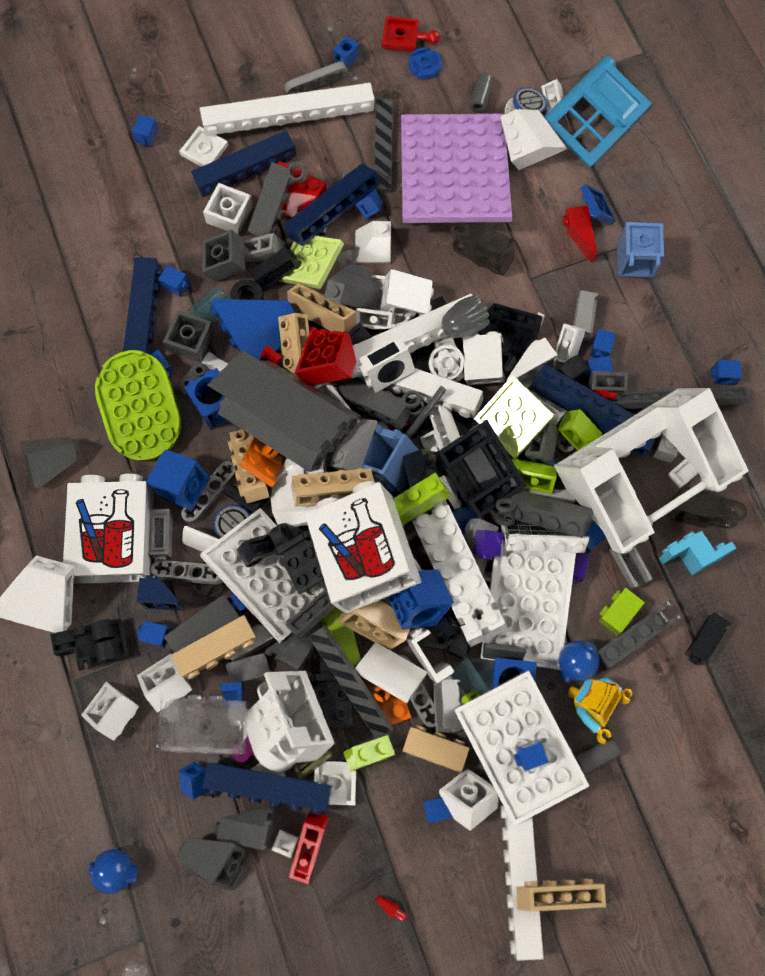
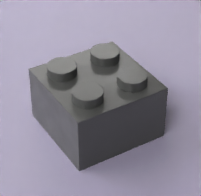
M229 230L202 241V272L211 279L219 281L245 271V240L236 232Z
M177 310L163 340L166 350L201 362L215 332L212 321Z

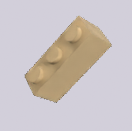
M415 725V728L410 727L402 752L459 773L462 772L469 748L465 746V742L454 739V742L446 740L447 736L435 732L434 735L426 733L427 729Z

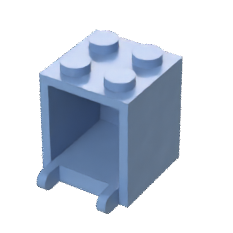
M626 222L617 243V276L654 278L664 258L663 224Z
M377 424L362 468H371L374 482H380L388 492L402 493L408 482L403 456L419 449L400 430H387Z

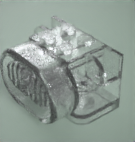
M189 695L188 699L161 698L156 750L203 755H246L248 733L247 701L225 700L221 696H210L208 700L200 695Z

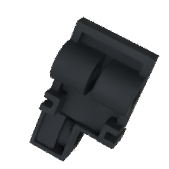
M287 523L279 524L271 529L269 535L275 545L273 551L276 556L284 555L281 561L298 594H302L324 581L310 530H306L294 538Z
M121 618L115 620L103 619L95 621L88 626L82 625L80 626V632H78L76 627H73L70 630L50 634L54 655L66 656L75 652L79 671L85 670L84 663L86 662L89 667L129 658Z
M320 656V659H311V685L328 728L353 727L352 702L335 676L332 675L323 658Z

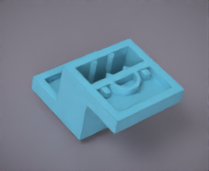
M693 531L684 536V539L679 542L675 541L668 545L662 551L663 555L659 560L664 565L680 556L693 576L726 557L736 547L733 542L727 545L722 542L713 548L702 531L697 534Z

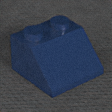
M146 575V578H139L137 602L145 609L185 611V606L162 580L158 579V576Z

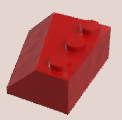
M279 161L278 163L279 165L284 166L286 168H288L289 166L281 161ZM298 169L293 171L294 178L302 175V171ZM309 174L304 182H294L288 191L290 193L289 199L282 207L283 216H288L290 219L321 196L327 191L326 182Z
M311 327L295 374L309 385L351 378L356 365V358L350 334L334 330L328 332L326 329L318 330L315 327Z

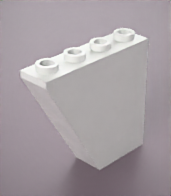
M35 556L1 595L0 618L53 633L66 631L72 624L74 566Z

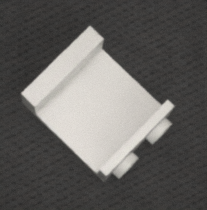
M391 269L385 276L380 310L388 312L393 306L418 313L419 316L430 312V299L434 292L432 288L433 281Z
M492 331L486 335L475 333L463 337L464 377L467 385L505 382L502 368L501 343H503L501 333Z
M422 627L413 628L409 631L406 641L423 669L427 671L428 677L434 682L439 683L454 673L452 667L443 661L434 667L430 665L417 642L431 633Z

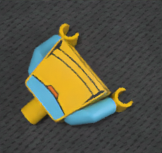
M609 678L585 680L581 688L571 686L568 692V697L574 699L576 713L593 733L596 732L598 734L597 740L601 744L606 743L602 734L606 735L607 738L611 737V732L607 729L602 730L601 726L605 727L619 701L622 704H628L631 701L629 698L633 695L630 689L622 690L621 686Z

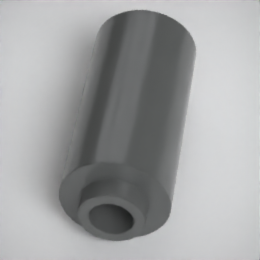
M488 73L478 75L469 105L470 109L477 113L486 111L493 87L494 78Z
M611 737L605 739V744L597 743L574 756L584 775L621 755L618 746Z

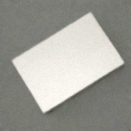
M377 642L373 644L355 668L358 675L405 703H408L427 675V671Z

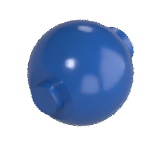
M581 640L567 643L561 649L558 658L561 669L558 672L559 676L567 683H572L573 680L585 681L593 677L599 668L600 662L596 646L589 641Z
M110 849L100 853L96 857L95 862H90L88 875H91V882L98 891L105 894H115L125 889L129 883L135 884L138 866H133L130 857L123 851Z

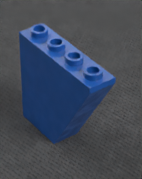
M213 299L211 300L212 306L210 307L215 317L218 316L221 320L219 325L223 332H228L231 339H229V342L234 350L236 348L239 352L243 350L258 360L261 358L263 349L267 346L276 352L282 349L278 317L295 313L289 301Z

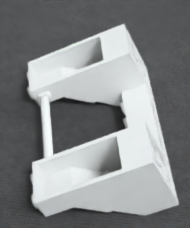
M678 388L554 465L566 490L582 507L592 509V519L603 530L612 550L619 553H628L636 544L647 541L649 536L655 533L652 528L653 522L704 489L716 492L723 491L727 488L728 484L740 480L743 477L742 475L748 472L747 466L710 388ZM663 434L677 448L678 452L698 470L701 482L651 515L646 516L619 458L628 456L634 448L644 446L650 438L653 439Z

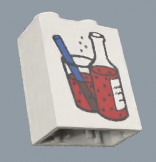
M138 474L120 475L119 482H105V478L102 476L84 475L81 477V483H68L63 563L74 566L73 584L139 582V578H146V575H152V558L148 553L150 509H154V491L146 481H143V476Z
M362 482L353 488V494L341 499L336 497L323 499L317 503L316 510L305 514L331 604L346 614L422 583L393 497L380 482Z

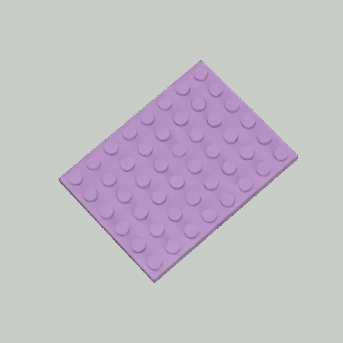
M504 114L401 115L403 223L512 222L507 145L500 117Z

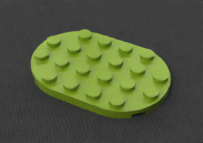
M137 350L120 352L104 363L99 377L96 378L95 396L111 444L119 453L133 460H154L159 458L165 449L170 450L179 437L181 431L179 407L168 373L155 357Z

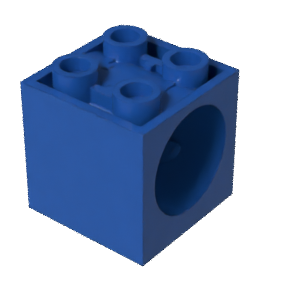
M217 368L208 370L202 377L190 381L184 387L192 404L210 430L227 420L218 414L220 403L225 396H222L214 404L202 403L203 398L208 393L215 391L208 384L220 373Z
M165 449L158 458L154 469L149 473L146 483L161 499L193 510L210 477L196 460Z
M438 569L419 570L418 573L422 583L388 596L389 603L392 605L396 619L399 621L402 629L436 626L454 604Z
M495 658L491 666L490 690L499 686V677L502 678L507 672H514L520 675L529 671L536 682L537 662Z

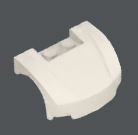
M380 275L371 276L374 284L377 285L380 291L375 310L345 304L346 307L356 311V324L360 322L365 328L373 330L392 329L412 320L416 315L415 312L393 306L388 312L380 310L385 276Z
M326 456L320 469L308 472L288 458L284 461L271 492L272 513L278 525L287 523L290 530L297 526L308 525L305 514L317 508L316 505L295 507L291 490L292 476L316 474L319 472L326 473Z

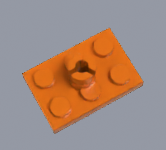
M253 436L239 465L272 487L278 479L286 457Z
M360 676L391 725L411 719L408 706L404 701Z

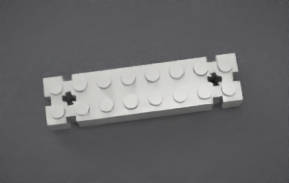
M442 501L414 518L412 522L434 569L439 570L454 601L451 607L460 625H463L461 629L470 647L485 641L484 635L490 632L492 636H496L508 630L447 501ZM481 614L482 619L478 620L477 615Z

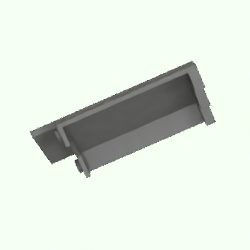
M243 350L208 384L209 387L225 396L220 403L219 415L308 472L320 469L326 454L335 451L343 435L353 430L360 417L356 412L272 361H260Z

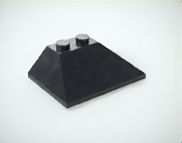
M493 303L488 310L489 317L487 319L490 320L489 325L477 334L486 335L492 331L501 333L503 343H501L503 371H513L530 344L537 340L542 316ZM462 347L460 352L464 355V350Z
M487 419L437 451L444 471L462 500L478 518L494 509L499 499L510 498L527 486Z

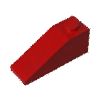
M588 206L567 208L565 215L562 216V224L566 226L567 234L588 260L594 262L597 256V248Z
M309 811L303 825L289 878L309 884L329 821L328 816L313 814Z

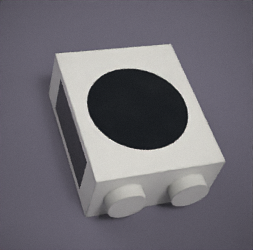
M400 336L359 358L362 365L359 369L364 376L363 379L367 387H372L375 393L415 372L409 350Z

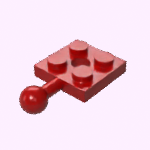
M386 16L382 48L413 52L416 47V39L427 40L430 44L434 45L439 42L440 34L436 30H431L429 33L418 32L419 19ZM402 32L404 35L398 36L397 33Z

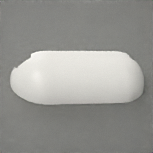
M436 404L429 416L442 449L460 437L450 410L441 404Z

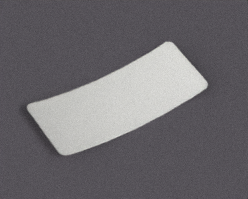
M208 352L201 362L207 365L210 370L217 368L220 372L228 365V363L211 352Z

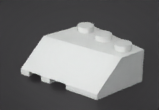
M516 109L500 116L510 159L518 170L567 149L539 110Z

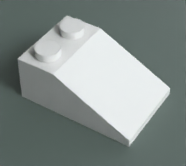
M546 338L535 340L530 344L507 378V381L513 375L524 386L529 387L544 363L556 370L557 353Z

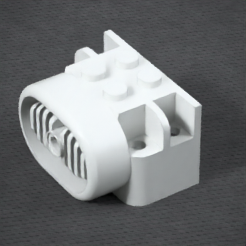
M306 671L266 672L264 676L267 682L261 683L257 689L260 699L249 709L244 720L245 729L256 758L264 767L275 772L287 771L295 763L318 760L335 743Z

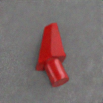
M593 390L606 399H616V392Z
M377 895L375 901L391 918L396 917L401 922L404 921L406 913L399 909V905Z

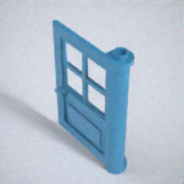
M604 56L544 118L560 140L590 168L652 103L616 69V63L611 57ZM582 97L597 110L587 122L572 108ZM568 111L583 124L573 136L558 123ZM599 114L615 127L605 138L589 125ZM585 128L600 141L590 153L575 139Z

